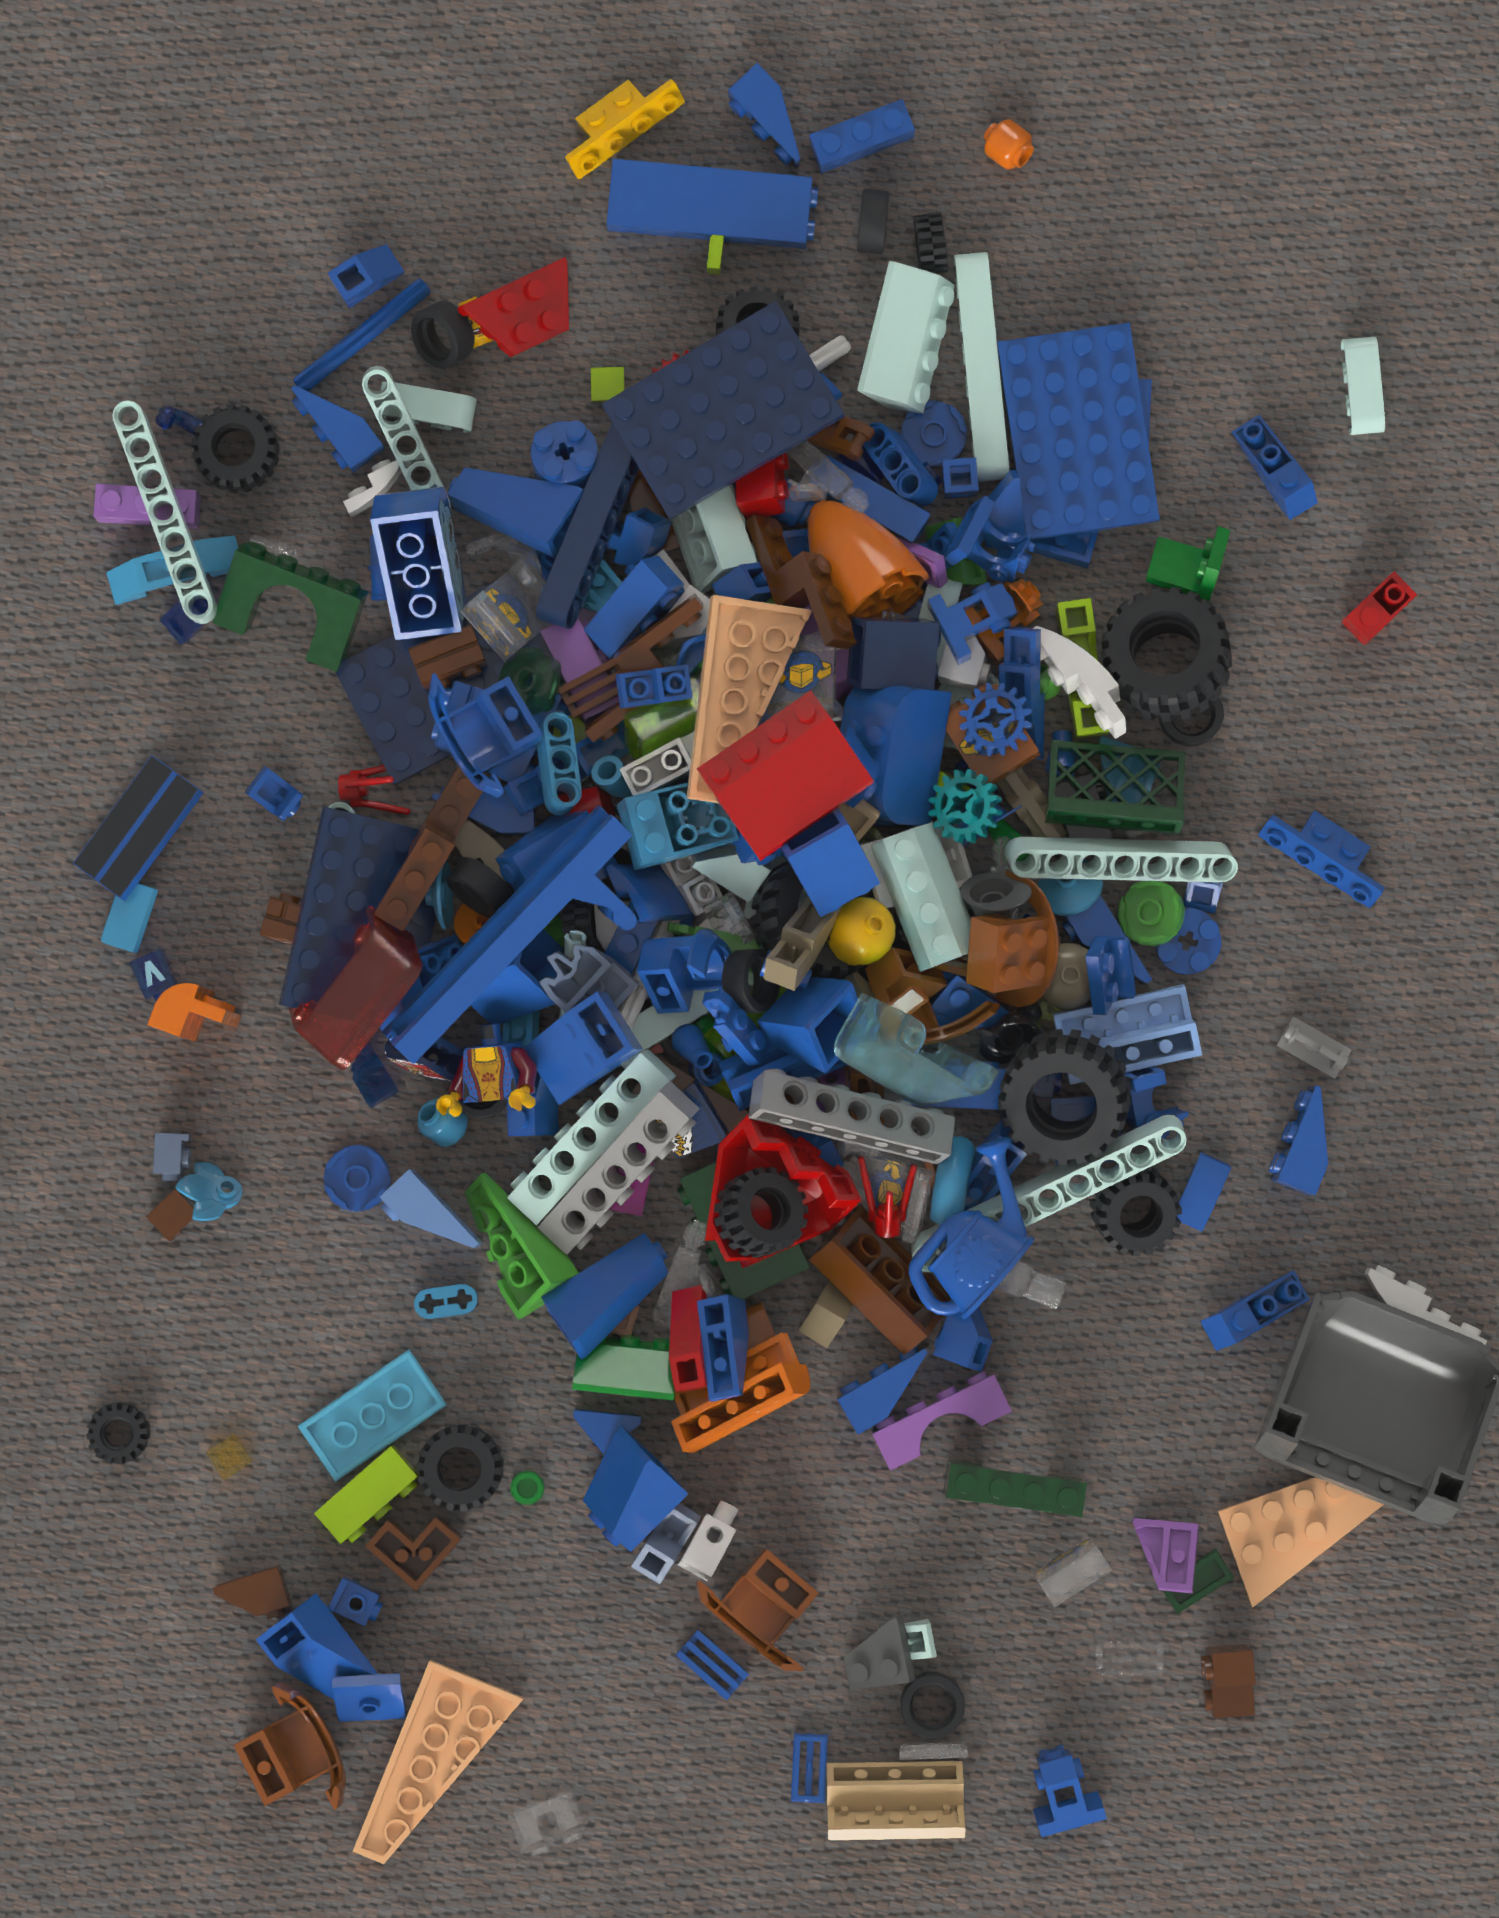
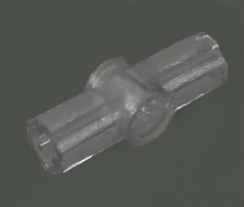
M1018 1261L996 1289L1021 1299L1025 1297L1056 1310L1067 1283L1047 1274L1034 1270V1267Z

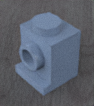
M155 1133L153 1173L162 1174L163 1181H180L182 1175H184V1168H190L191 1148H185V1141H192L193 1135Z

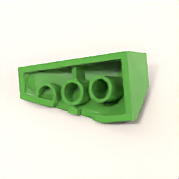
M486 1173L480 1174L464 1192L477 1229L480 1232H487L489 1236L491 1250L486 1252L489 1262L497 1260L503 1277L502 1280L497 1281L501 1294L518 1320L544 1305L541 1298L543 1295L579 1273L568 1255L537 1228L539 1224L535 1225L507 1198L509 1195Z

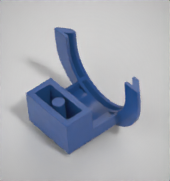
M436 673L432 674L428 695L429 706L447 748L462 772L477 789L499 798L503 795L504 788L495 773L491 774L490 778L484 775V773L537 745L543 736L542 731L509 676L479 692L477 699L448 714L444 704V693L446 690Z
M701 929L692 936L644 939L637 973L657 1014L689 1012L694 991L722 989L723 966L732 952L727 943L710 929ZM722 1037L721 1040L727 1052H731L732 1047Z

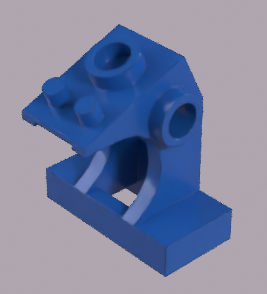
M983 496L969 506L944 554V560L951 565H955L967 557L987 571L992 579L999 582L1008 581L1013 583L1018 572L1024 574L1029 566L1032 555L1027 554L1028 550L1033 552L1036 544L1031 542L1033 533L1028 532L1024 536H1020L1013 532L1004 535L997 531L989 520V515L995 502ZM982 541H985L997 550L995 556L986 552L981 547Z
M989 582L984 583L971 591V597L949 608L940 593L928 599L927 607L934 621L940 623V632L958 665L971 658V651L966 641L988 629H991L993 634L1011 625L1009 620L1017 613V610L1015 609L1012 596L1006 592L1002 583L992 587ZM982 604L990 617L972 626L965 611Z
M1152 1066L1125 1072V1076L1130 1077L1132 1085L1130 1091L1132 1096L1131 1106L1125 1122L1132 1130L1164 1115H1174L1184 1125L1182 1120L1189 1115L1188 1111H1183L1177 1106L1155 1111L1152 1104L1154 1088L1167 1084L1164 1070ZM1170 1131L1164 1132L1161 1137L1165 1139Z
M1063 1744L1057 1745L1055 1749L1048 1751L1047 1749L1040 1750V1757L1036 1758L1039 1769L1033 1770L1038 1790H1046L1049 1805L1033 1809L1041 1838L1107 1819L1098 1791L1082 1794L1079 1779L1085 1776L1079 1757L1073 1759L1069 1749L1064 1750ZM1073 1786L1075 1797L1056 1802L1054 1790Z

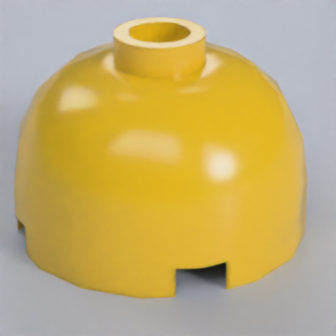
M856 897L842 905L829 934V947L838 959L848 965H868L878 961L891 949L895 940V923L892 914L885 905L874 898Z

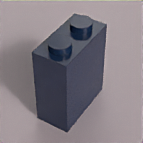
M852 617V631L857 643L849 648L846 684L860 689H884L900 685L934 690V684L938 677L936 661L937 649L941 643L940 623L919 618Z

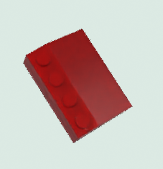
M811 690L697 768L708 789L760 861L874 783L872 777Z

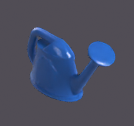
M1010 1137L987 1141L976 1147V1151L986 1155L994 1167L1003 1204V1213L998 1222L982 1215V1212L979 1210L955 1213L944 1220L916 1252L909 1264L908 1273L921 1302L928 1310L937 1315L948 1316L961 1312L963 1320L969 1317L1012 1270L1035 1239L1032 1236L1027 1237V1231L1006 1165V1150L1012 1142ZM947 1239L944 1248L928 1266V1270L934 1273L952 1299L949 1302H941L932 1294L923 1276L922 1268Z

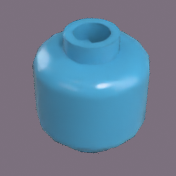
M438 1097L426 1102L420 1108L418 1128L421 1134L438 1146L448 1147L458 1142L464 1136L468 1118L462 1112L459 1116L453 1117L449 1113V1108L446 1115L443 1116L436 1108L437 1100L440 1098Z

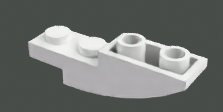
M1035 626L1033 629H1041L1040 661L1044 660L1048 665L1047 672L1052 682L1057 687L1061 685L1067 694L1077 690L1082 702L1085 705L1091 704L1096 711L1094 713L1095 719L1103 731L1108 729L1115 739L1126 733L1125 716L1115 704L1120 701L1119 685L1110 673L1093 656L1074 642L1053 631Z
M694 732L682 738L679 737L619 769L633 796L661 789L689 775Z
M1377 1265L1375 1270L1372 1268L1366 1269L1364 1275L1382 1303L1478 1340L1484 1345L1486 1344L1487 1340L1479 1337L1481 1330L1465 1322L1459 1327L1449 1322L1451 1315L1432 1307L1430 1312L1426 1311L1432 1298L1424 1294L1426 1291L1425 1287L1410 1280L1404 1285L1394 1280L1396 1273L1380 1265Z

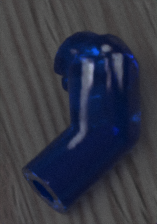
M168 405L161 407L159 414L155 418L157 425L163 429H170L172 424H175L196 436L194 432L196 426H201L203 423L202 420L194 415Z

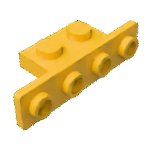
M628 79L577 116L575 120L589 139L565 156L574 175L578 179L583 178L683 105L685 100L676 83L670 79L651 94L644 97Z

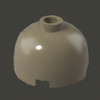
M1060 943L1059 960L1053 980L1046 993L1041 997L1046 1004L1057 1009L1066 1010L1084 1006L1091 1000L1085 957L1089 951L1088 949L1076 943Z

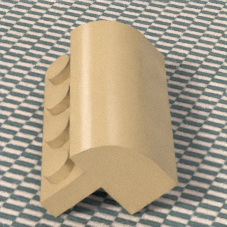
M962 1761L827 1763L828 1840L965 1838Z

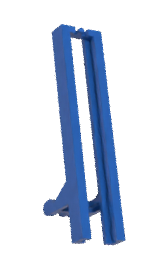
M598 805L385 1027L382 1033L391 1044L414 1065L571 899L598 905V909L622 930L628 931L635 928L638 921L635 913L595 876L608 860L629 840L632 834L613 815H608Z

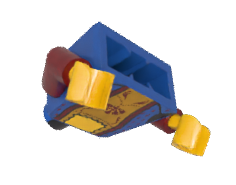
M500 1023L480 1025L482 1044L465 1048L449 1087V1095H443L437 1100V1110L444 1116L449 1108V1113L453 1117L459 1116L462 1112V1106L458 1100L463 1099L464 1103L508 1099L509 1105L517 1111L522 1110V1104L529 1109L533 1108L536 1101L531 1094L536 1093L534 1085L537 1065L526 1050L523 1049L520 1041L502 1042Z

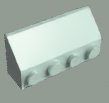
M889 261L857 391L890 409L924 413L926 402L930 397V384L933 372L938 365V352L941 340L946 333L949 307L954 300L955 285L938 274Z
M732 484L671 520L693 586L702 594L713 590L712 584L740 564L757 562L756 550L754 545L750 543L745 529V518L739 512Z
M933 822L895 834L871 845L919 972L966 955L969 950L971 919L938 833L933 827Z

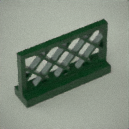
M1052 740L1045 823L1180 834L1184 823L1183 798L1186 752ZM1058 751L1072 752L1079 761L1066 770L1057 760ZM1096 754L1105 755L1112 762L1101 773L1089 761ZM1129 757L1139 758L1146 766L1135 776L1122 764ZM1162 760L1177 761V772L1168 779L1156 767ZM1082 765L1095 777L1083 787L1071 775ZM1115 768L1128 779L1117 790L1105 778ZM1058 770L1061 773V775L1056 778V773ZM1149 771L1162 783L1151 793L1138 781ZM1064 779L1077 790L1070 798L1055 796L1056 786ZM1175 780H1176V787L1172 784V782L1175 781ZM1098 782L1111 794L1103 801L1094 800L1087 792ZM1132 784L1144 796L1137 804L1128 803L1121 795ZM1167 788L1176 797L1175 807L1162 806L1154 797Z

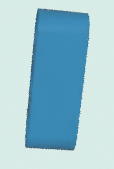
M554 712L549 714L539 725L543 736L537 744L545 806L552 814L561 816L570 812L579 802L582 790L572 721L564 713ZM548 726L556 727L560 731L561 737L551 735ZM552 758L560 759L564 763L565 769L556 768L553 765ZM556 791L565 792L569 797V802L561 801L557 797Z

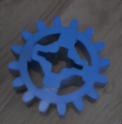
M986 683V692L984 693L975 688L974 694L976 698L974 700L964 699L969 709L959 712L961 717L967 719V722L959 725L961 730H969L970 732L964 738L966 742L969 743L976 740L974 750L979 752L983 747H986L989 757H992L995 749L999 750L1002 757L1006 756V748L1009 746L1013 750L1018 751L1019 748L1016 741L1020 739L1027 742L1028 740L1027 736L1023 733L1024 729H1033V724L1026 721V718L1033 715L1031 709H1023V706L1028 702L1026 697L1016 699L1018 694L1017 688H1012L1008 693L1004 683L999 684L998 690H994L990 683ZM998 698L1010 701L1016 708L1006 709L1002 707ZM985 701L986 707L981 715L974 717L977 708ZM998 712L1001 717H1005V719L1000 721V727L997 728L992 723H986L988 720L993 719L992 713ZM1018 722L1015 732L1007 738L1006 733L1010 726ZM976 731H988L992 734L994 742L983 739Z

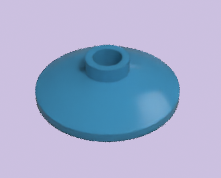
M1083 859V861H1082V863H1088V862H1090L1089 860H1086V859ZM1040 878L1038 886L1045 894L1053 914L1070 916L1087 910L1098 900L1102 893L1103 880Z
M448 862L444 863L433 881V886H430L425 895L426 905L434 907L435 915L442 929L450 928L453 915V892L446 882V877L451 872Z

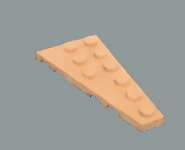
M712 595L710 597L686 799L718 803L704 783L697 768L757 727L812 610Z
M1311 1477L1218 1510L1251 1607L1256 1606L1384 1504L1319 1478Z
M429 1660L352 1852L385 1864L514 1709L522 1702L524 1697Z

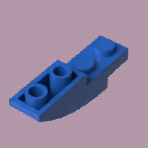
M1009 626L1004 629V662L999 664V684L1004 683L1008 693L1012 688H1017L1018 694L1016 699L1026 697L1028 700L1023 709L1032 710L1033 715L1027 717L1026 721L1033 724V729H1026V731L1042 754L1035 759L1042 760L1044 759L1045 693L1040 692L1041 629ZM1008 701L1010 706L1015 709L1016 707Z

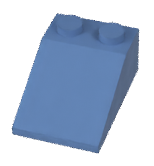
M415 1169L406 1171L380 1196L384 1202L381 1206L382 1210L393 1221L400 1219L404 1223L472 1248H478L483 1243Z

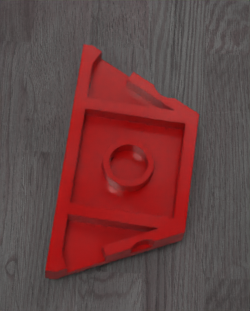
M566 257L561 258L457 307V310L463 317L467 315L480 326L479 331L488 339L494 340L498 347L509 357L524 352L569 330Z

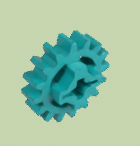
M968 769L965 775L963 771L954 770V779L946 775L942 776L944 786L934 785L933 789L938 795L928 799L930 803L935 804V809L929 811L928 815L938 818L933 827L938 830L944 829L941 836L947 839L953 837L957 843H963L965 838L970 843H976V834L986 838L988 834L985 828L987 826L996 828L997 826L995 821L992 820L993 816L1002 815V811L995 808V804L1001 802L1002 797L992 794L998 788L996 784H986L988 776L981 773L977 776L976 771ZM970 784L977 788H971L969 791H966L961 786ZM964 821L969 827L957 828L954 824H960Z

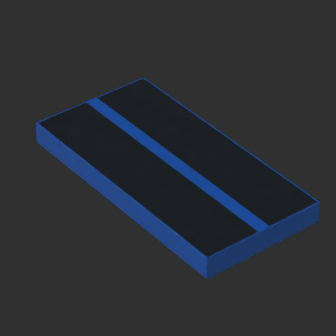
M151 755L73 864L117 897L126 901L204 792Z

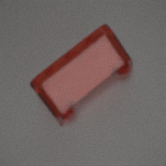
M370 905L366 909L369 923L367 925L362 924L353 937V941L356 942L354 946L355 954L317 1003L311 1000L307 1004L301 1003L296 1009L291 1007L289 1009L293 1028L329 1063L342 1071L348 1068L417 980L422 970V962L413 934L406 929L401 931L375 916V909Z

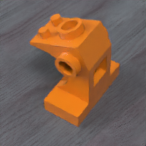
M1024 579L1013 583L1006 581L1003 584L1006 592L1012 596L1015 609L1017 610V617L1011 621L1010 627H1017L1020 623L1027 627L1040 616L1037 610L1044 605L1039 599L1041 597L1039 590L1030 581L1025 582ZM973 607L965 611L972 626L990 617L985 608L978 613ZM988 629L975 636L996 664L1004 658V646L999 641L1004 637V630L993 634L992 630Z

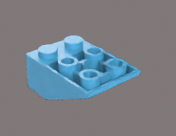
M688 782L626 797L617 805L621 824L632 834L627 841L634 870L667 863L738 841L739 837L736 826L719 803L686 799Z

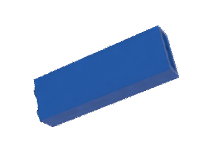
M613 159L606 224L607 231L710 240V236L720 235L724 236V242L806 249L807 240L813 241L815 221L809 220L810 207L817 208L818 188L812 187V177Z

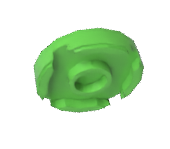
M1139 881L1133 884L1119 902L1117 916L1121 929L1131 940L1142 946L1155 947L1167 943L1177 935L1184 922L1185 907L1182 897L1174 887L1163 881Z

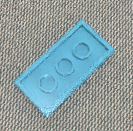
M409 1349L298 1425V1428L336 1482L441 1410L447 1403Z

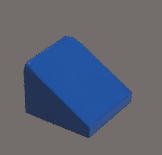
M1187 882L1183 899L1184 907L1215 913L1223 882Z

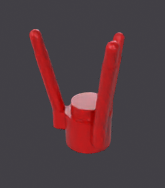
M384 764L363 770H352L350 774L339 775L338 792L340 800L350 801L351 807H367L409 815L411 812L408 808L363 799V796L369 795L370 785L392 783L394 781L392 776L367 777L386 772Z
M859 1156L860 1173L869 1209L868 1220L874 1222V1233L877 1236L884 1238L896 1237L901 1233V1222L906 1221V1209L917 1166L912 1164L910 1167L899 1209L897 1205L893 1204V1193L891 1191H888L886 1194V1202L880 1204L877 1209L865 1159L863 1156Z

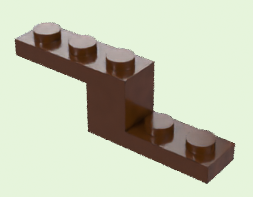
M754 514L746 520L774 603L802 609L810 604L825 646L848 650L857 642L852 631V623L842 605L841 593L833 585L829 575L831 572L829 561L821 554L802 551L793 558L788 551L783 537V529L776 518Z
M694 593L614 654V660L624 673L667 667L652 647L656 644L661 648L675 637L673 631L680 625L684 624L687 628L702 616L699 611L703 609V602ZM618 701L586 725L585 733L592 742L598 738L605 741L619 730L617 727L618 723L626 717L630 721L635 719L646 708L644 706L620 709Z
M459 766L455 769L411 842L406 860L374 911L375 916L401 931H404L453 850L456 835L483 792L469 781Z

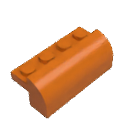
M181 983L168 988L159 996L147 1025L196 1042L205 1017L237 1028L241 1015L234 1013L236 1006L213 998L215 991L192 983Z
M779 1333L747 1351L743 1395L711 1402L709 1401L707 1388L692 1392H675L674 1399L681 1416L672 1420L671 1423L682 1451L695 1453L807 1394L810 1390V1376L807 1366L799 1363L788 1334Z

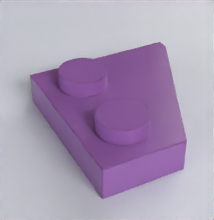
M1133 1518V1525L1158 1589L1193 1593L1199 1524Z

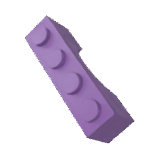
M985 1371L977 1373L966 1379L968 1386L957 1391L954 1386L946 1388L936 1394L937 1401L926 1405L924 1400L905 1409L908 1415L898 1420H895L894 1416L891 1415L877 1423V1430L873 1431L872 1435L889 1470L920 1456V1442L923 1432L939 1416L959 1413L969 1416L983 1426L1012 1412L995 1375L992 1373L987 1376Z

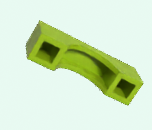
M1091 598L1057 603L1055 612L1059 635L1074 642L1098 661L1096 628ZM1077 690L1068 694L1075 740L1104 736L1110 733L1108 729L1105 731L1101 729L1094 716L1096 711L1091 704L1085 705L1082 702Z

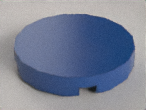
M930 400L926 402L924 413H907L902 424L901 435L925 467L943 466L942 460L956 459L961 454L966 444L967 427L963 416L955 407L943 402Z
M363 1145L346 1146L332 1155L324 1171L325 1191L332 1202L342 1209L355 1212L370 1210L381 1203L382 1199L380 1196L389 1188L391 1182L389 1165L384 1157L373 1148Z

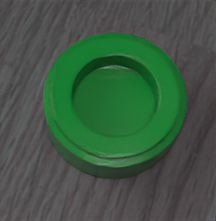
M526 1470L518 1473L513 1478L510 1489L513 1498L517 1502L531 1505L539 1501L543 1496L545 1485L538 1473Z

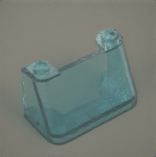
M864 993L860 994L834 1043L835 1055L841 1061L918 1106L981 1095L988 1091L999 1073V1070L988 1063L974 1059L940 1042L937 1047L939 1050L936 1052L920 1051L926 1038V1029L923 1023L908 1013Z

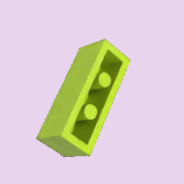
M391 1445L314 1514L340 1544L346 1539L353 1543L367 1531L363 1526L364 1523L372 1516L378 1521L393 1508L388 1503L397 1494L404 1498L418 1486L414 1480L419 1476V1473L394 1445Z

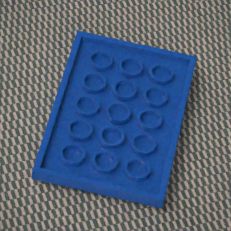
M1130 322L998 341V357L1015 470L1020 478L1025 533H1033L1031 540L1159 522L1160 517Z

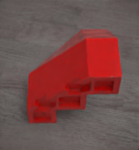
M749 1115L719 1144L705 1241L717 1242L725 1261H739L743 1269L833 1229L862 1200L847 1170L839 1164L832 1167L819 1157L821 1151L803 1137L799 1136L795 1139L784 1131L782 1126L749 1119ZM764 1167L766 1169L774 1167L777 1168V1173L781 1171L787 1172L789 1174V1181L795 1179L800 1184L797 1187L799 1193L804 1191L806 1198L802 1202L803 1205H808L809 1213L804 1214L803 1218L808 1220L807 1225L800 1229L803 1232L801 1237L793 1241L794 1244L788 1248L759 1258H752V1254L747 1256L739 1254L740 1248L732 1250L728 1246L730 1240L728 1238L722 1239L719 1234L723 1231L721 1225L716 1226L714 1220L719 1217V1213L714 1212V1206L721 1202L717 1196L719 1191L725 1189L724 1185L734 1179V1177L755 1168ZM753 1195L750 1205L751 1214L759 1226L769 1230L772 1222L770 1207L761 1197Z

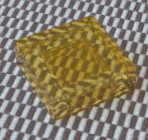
M236 1434L231 1435L206 1452L223 1481L253 1462Z

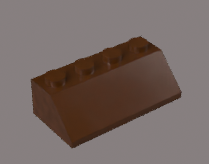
M860 1205L823 1241L809 1260L905 1355L929 1336L944 1315H937L931 1312L921 1302L908 1273L912 1255L894 1237L884 1238L877 1236L874 1233V1222L868 1220L869 1212ZM922 1272L934 1297L941 1302H949L951 1298L942 1285L929 1272Z

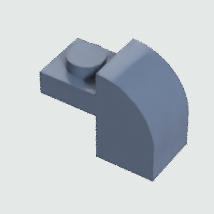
M679 1503L652 1530L631 1567L661 1584L701 1516Z

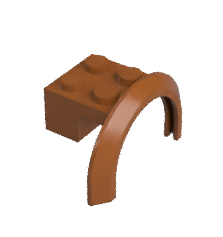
M1006 870L1005 876L1030 886L1032 894L1027 901L1033 906L1038 916L1015 920L997 913L971 917L966 983L996 993V1000L1013 1007H1024L1037 1002L1048 990L1059 960L1060 936L1052 908L1039 886L1029 878L1019 877L1014 872Z
M894 947L878 961L871 963L865 968L869 987L874 993L880 1008V1023L883 1031L888 1036L906 1044L928 1045L958 1037L983 1023L995 1014L1000 1007L999 1003L985 1001L966 1016L947 1025L939 1026L929 998L947 985L942 970L929 968L919 972L912 951Z
M763 1549L721 1600L704 1583L697 1580L696 1587L699 1600L722 1622L780 1669L803 1672L804 1668L773 1645L793 1620L798 1619L819 1594L814 1588L767 1549Z
M279 1682L271 1687L279 1705L287 1702L293 1705L297 1711L247 1736L233 1746L264 1806L329 1771L331 1784L329 1789L325 1791V1794L335 1810L343 1804L346 1785L345 1769L337 1745L326 1723L311 1701L300 1691Z

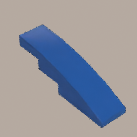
M626 719L617 724L619 730L605 741L598 738L592 742L587 737L576 743L580 782L592 776V767L601 757L611 755L622 759L641 747ZM552 758L553 765L556 768L565 769L564 763L560 759ZM539 765L532 771L504 786L520 816L544 804ZM556 791L557 796L563 793V791Z

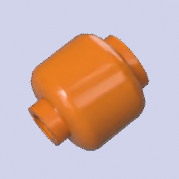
M1010 119L1003 120L998 124H991L984 134V140H986L984 145L985 154L1004 169L1021 168L1033 154L1032 135Z

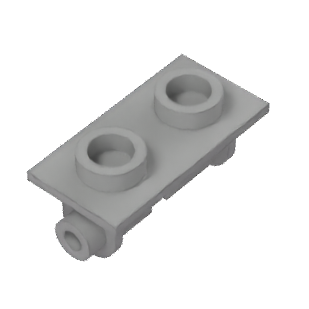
M1292 1017L1276 1045L1334 1079L1339 1071L1345 1067L1349 1059L1347 1057L1351 1052V1049L1295 1017Z

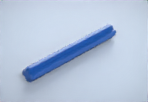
M421 278L414 281L294 377L295 385L306 391L311 390L426 298L431 292L428 285Z

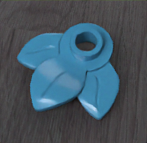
M207 1162L195 1163L194 1174L183 1177L175 1186L178 1192L196 1201L192 1219L197 1221H209L220 1218L225 1209L239 1203L243 1194L242 1186L236 1179L225 1176L219 1167ZM221 1188H228L232 1192H224Z

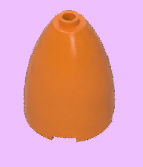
M822 500L811 508V514L808 517L809 550L811 553L823 555L831 565L830 578L833 585L841 593V602L850 621L852 617L899 618L924 594L921 586L924 581L929 579L928 573L912 552L883 525L866 514L836 501Z

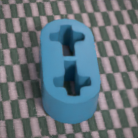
M468 1284L428 1288L416 1295L414 1308L418 1315L425 1319L462 1315L476 1308L478 1295L476 1290ZM460 1289H464L467 1295H472V1301L467 1303L466 1309H461L459 1303L449 1304L448 1298L458 1296ZM426 1294H431L432 1299L444 1298V1305L434 1307V1313L431 1314L428 1313L426 1308L420 1307V1302L425 1300Z

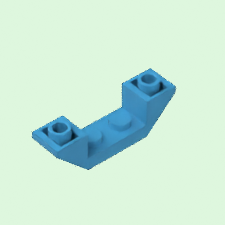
M236 536L193 541L206 575L210 574L212 577H216L229 572L235 550L239 548ZM184 544L169 548V550L172 552L180 551ZM162 551L133 558L106 572L115 605L148 596V591L174 584ZM192 567L185 568L180 575L181 582L196 578V569Z

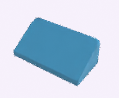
M137 884L126 901L115 895L101 936V942L137 954L158 890Z

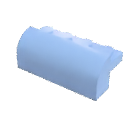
M1184 984L1137 994L1133 999L1119 998L1115 1003H1112L1107 1015H1093L1092 1005L1052 1013L1055 1030L1062 1029L1063 1035H1070L1072 1029L1082 1031L1081 1037L1089 1039L1092 1034L1100 1038L1099 1045L1103 1048L1110 1045L1116 1051L1114 1059L1116 1061L1119 1059L1123 1060L1127 1068L1126 1072L1202 1055L1196 1022L1191 1017ZM1065 1073L1070 1085L1084 1082L1077 1076Z

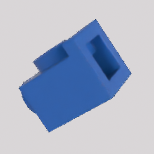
M976 457L942 460L943 499L977 497L979 489Z
M344 1576L328 1609L365 1626L368 1620L375 1622L383 1606V1603L378 1601L381 1593ZM357 1597L362 1600L363 1606L361 1609L355 1610L351 1607L350 1602L352 1598Z

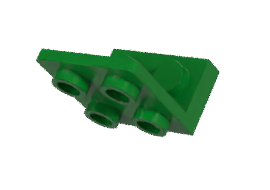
M1218 526L1214 539L1207 537L1203 549L1158 537L1145 579L1146 582L1162 588H1181L1182 593L1185 594L1192 591L1199 594L1200 598L1210 601L1220 572L1230 530Z

